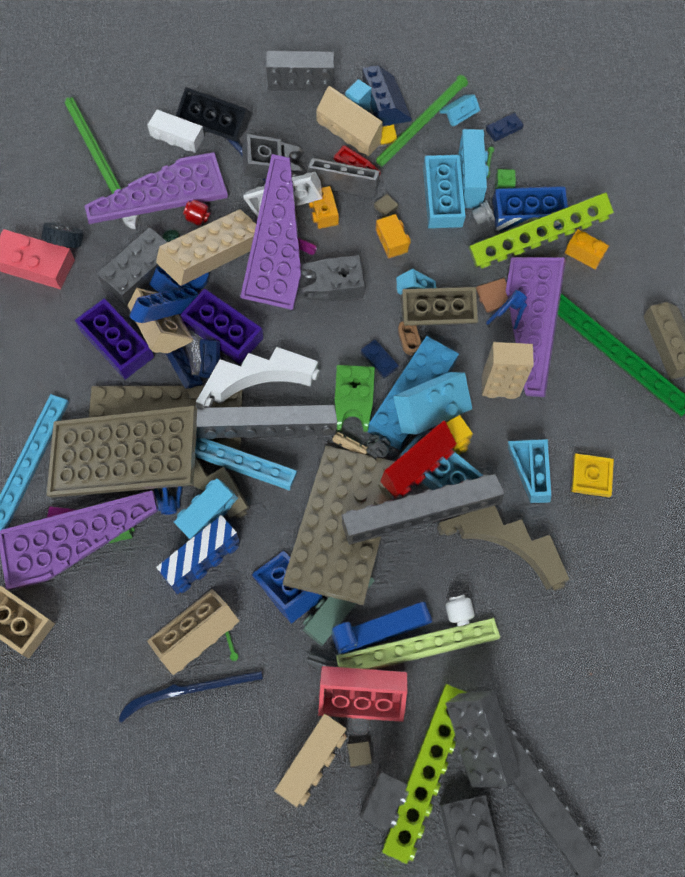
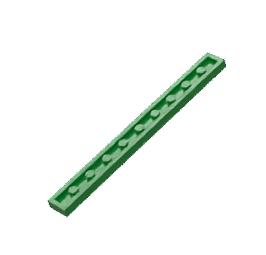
M561 294L558 309L559 318L679 417L685 414V394Z

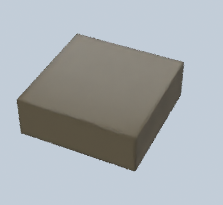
M388 194L374 203V208L384 217H388L399 206Z
M369 741L347 745L350 767L372 764Z

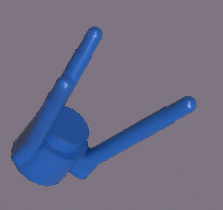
M515 290L512 296L490 317L486 324L489 325L497 316L501 317L509 307L515 310L520 308L513 327L516 330L523 311L527 306L525 303L527 300L526 295Z
M182 486L177 488L176 500H174L173 496H168L167 488H162L163 497L161 501L158 488L153 489L158 503V510L161 511V514L170 515L177 513V509L180 508Z

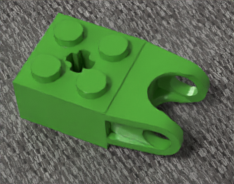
M337 365L335 389L337 430L342 429L343 423L348 417H357L362 423L363 432H368L373 407L375 367Z

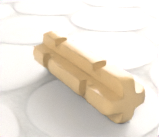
M337 432L333 437L332 441L334 443L342 444L341 446L349 451L365 455L368 453L366 451L368 447L360 446V443L347 436L345 438L340 432Z

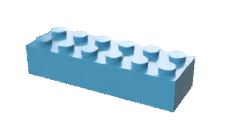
M426 336L370 421L368 432L372 435H383L391 443V446L401 451L411 434L401 432L393 396L451 372L457 363L459 353Z

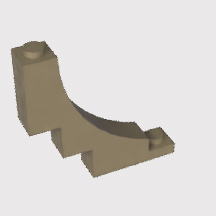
M195 457L194 485L192 486L205 491V487L210 481L216 479L223 481L238 497L228 510V516L237 520L246 516V511L250 507L227 468L223 467L208 476L200 460Z
M495 506L469 512L440 522L437 527L440 535L446 534V536L456 533L458 529L462 539L486 540L508 548L522 557L535 570L546 590L552 588L554 591L560 590L565 587V583L569 580L551 536L547 535L531 541L522 519L503 525Z

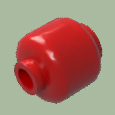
M195 199L191 202L188 201L183 211L185 220L197 226H200L203 222L207 223L210 216L208 205Z

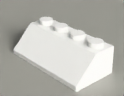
M316 172L292 177L295 206L323 199L321 181ZM265 186L251 189L243 195L245 201L257 217Z

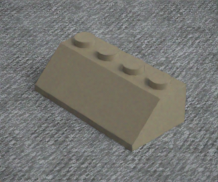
M476 287L402 289L401 311L404 326L478 323Z
M668 302L652 305L643 317L669 379L684 377L685 322L679 308Z

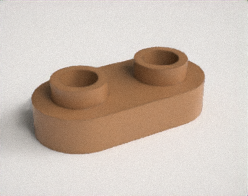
M402 321L398 326L402 348L406 354L413 356L421 345L420 336L416 325L404 326Z

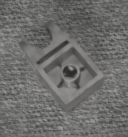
M247 134L242 147L243 176L266 179L272 154L288 157L291 161L301 159L303 151L300 147L281 142V139ZM291 162L292 173H299L297 175L292 174V177L304 175V170Z
M359 255L323 259L301 265V277L310 278L315 281L313 284L301 289V296L304 299L337 301L364 297V281Z

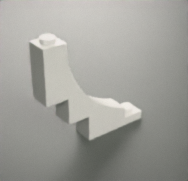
M278 347L274 350L270 360L248 353L241 367L220 359L196 401V408H211L213 402L222 404L236 392L265 382L286 381L311 386L313 380H317L320 372L317 369L318 361Z

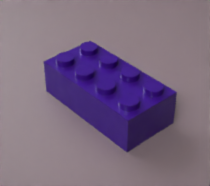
M203 289L181 313L182 321L187 328L203 339L220 341V351L240 365L248 353H251L263 340V331L260 326L206 289Z
M105 298L75 319L81 333L124 380L154 358L148 344Z

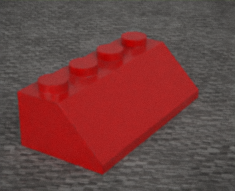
M442 421L384 470L380 482L395 499L399 496L405 497L412 490L410 487L413 484L419 485L426 478L425 474L427 472H434L441 465L439 462L442 459L448 460L455 453L454 448L457 443L447 423Z

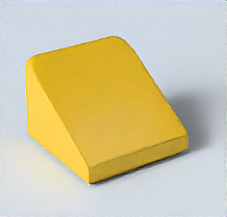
M394 125L382 127L381 145L392 143L397 139Z

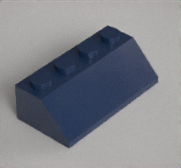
M379 65L362 68L363 83L372 88L371 108L374 116L383 122L382 127L411 122L412 118L395 77Z

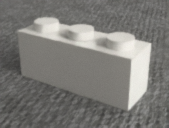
M156 110L148 123L150 136L166 141L171 145L182 147L187 151L190 150L196 153L204 139L203 126Z

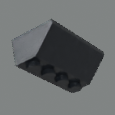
M185 87L175 116L203 126V130L237 142L246 131L252 113L247 108Z

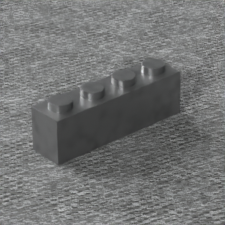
M312 158L308 166V173L316 172L321 181V188L330 186L331 191L360 195L365 198H374L376 195L380 171Z

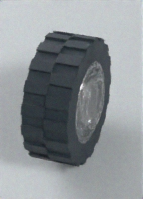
M44 223L41 239L53 245L76 248L82 246L84 231L69 225Z

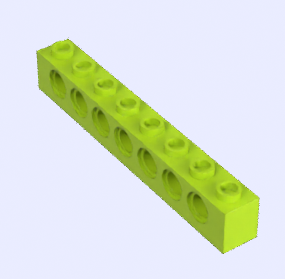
M606 192L469 246V251L475 267L480 266L483 269L490 266V262L494 260L501 262L508 259L507 255L512 253L515 256L524 253V249L531 246V249L541 246V242L548 240L549 243L559 239L558 235L563 233L567 236L575 233L576 228H588L596 220L599 223L610 219L609 215L614 212ZM588 208L595 210L594 217L588 214ZM574 214L578 217V223L571 221V215ZM555 221H559L561 223V230H557L554 228ZM537 228L544 229L545 235L543 237L538 236ZM521 234H525L528 237L527 243L520 241ZM504 241L511 243L510 250L503 248ZM486 248H493L495 251L494 256H488Z
M448 684L443 687L405 789L409 792L404 805H400L397 808L398 820L394 828L389 829L381 851L405 864L409 860L413 861L417 851L414 844L416 839H421L425 829V826L422 825L424 817H429L433 807V804L430 803L433 795L436 796L441 783L438 782L440 774H445L449 763L445 760L448 752L452 754L456 745V741L453 740L455 732L451 719L446 713V702L460 693L467 692ZM444 725L449 729L448 737H442L439 734V726ZM432 746H438L441 749L442 753L439 758L431 755L430 750ZM425 766L431 767L434 771L431 779L423 776V768ZM422 787L426 791L424 800H418L415 797L416 788ZM411 808L418 812V818L415 822H410L406 816L407 811ZM402 830H406L410 834V840L406 844H402L398 839V835Z

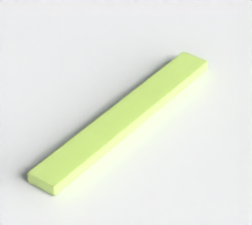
M494 618L336 655L338 667L374 670L498 640L500 635Z

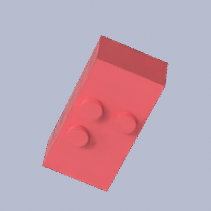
M3 229L0 235V272L61 290L75 261L70 248L53 245Z
M322 666L318 716L326 714L331 717L404 722L407 698V672Z

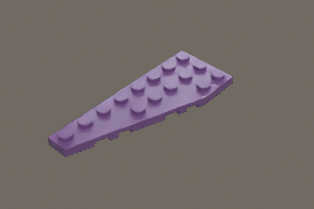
M213 152L180 158L175 161V164L169 167L166 165L162 167V170L141 177L129 183L128 187L122 190L119 188L114 191V194L105 198L103 196L84 206L88 222L93 224L186 206L188 201L191 202L194 199L202 203L227 198V191Z
M272 154L240 298L294 310L302 274L291 159Z
M511 257L506 286L507 297L509 299L515 290L522 292L527 297L525 301L527 306L523 311L516 330L513 328L515 342L533 344L534 366L524 385L526 396L545 397L566 263L565 258ZM509 307L512 326L514 327L520 308L515 310Z
M154 491L136 494L0 530V554L6 590L10 591L52 579L120 534L156 513L158 507Z

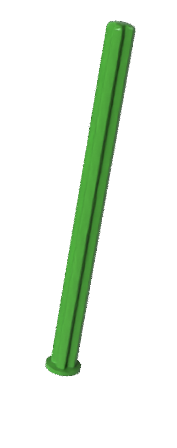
M458 75L457 80L376 158V163L384 166L463 87L468 85L467 79L463 75Z
M67 97L65 105L112 194L119 188L122 190L75 100L72 97Z

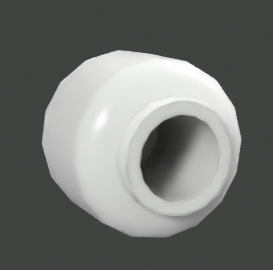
M465 595L449 598V602L445 605L449 621L452 623L457 622V626L470 624L469 619L475 616L472 601L470 598H465Z

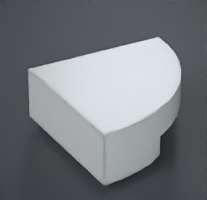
M139 215L122 219L128 227L136 229Z

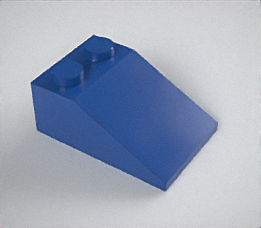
M282 551L255 571L252 576L278 610L292 624L318 604L323 597L320 594L283 585L290 557Z

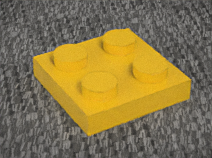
M575 453L573 456L571 492L610 498L612 496L614 459Z

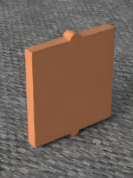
M505 278L476 287L480 297L479 301L482 302L487 313L499 309L508 300Z

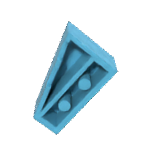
M548 440L508 441L509 453L530 503L550 502L551 482Z
M219 479L210 481L205 487L206 490L201 495L195 496L191 501L192 504L177 515L174 523L189 539H192L220 515L224 516L238 499L223 481Z

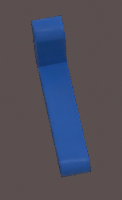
M158 266L152 276L150 285L159 293L138 297L131 310L130 318L138 323H147L181 314L198 296V293L187 284L180 286L166 271Z
M421 602L352 627L350 622L339 624L332 628V639L337 653L340 655L369 647L432 623L433 620L426 603Z

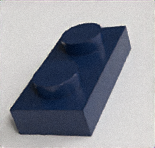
M513 113L487 125L486 131L496 142L523 129L524 124Z
M200 339L199 377L210 378L220 360V341Z
M373 340L361 349V354L375 367L376 371L384 379L398 369L399 365L376 340Z

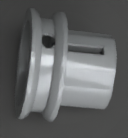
M487 200L484 203L480 202V207L472 210L477 225L484 221L488 223L491 220L495 221Z

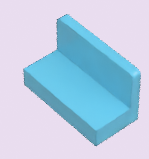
M463 95L441 108L439 112L446 113L451 126H455L479 112L480 108L475 95Z

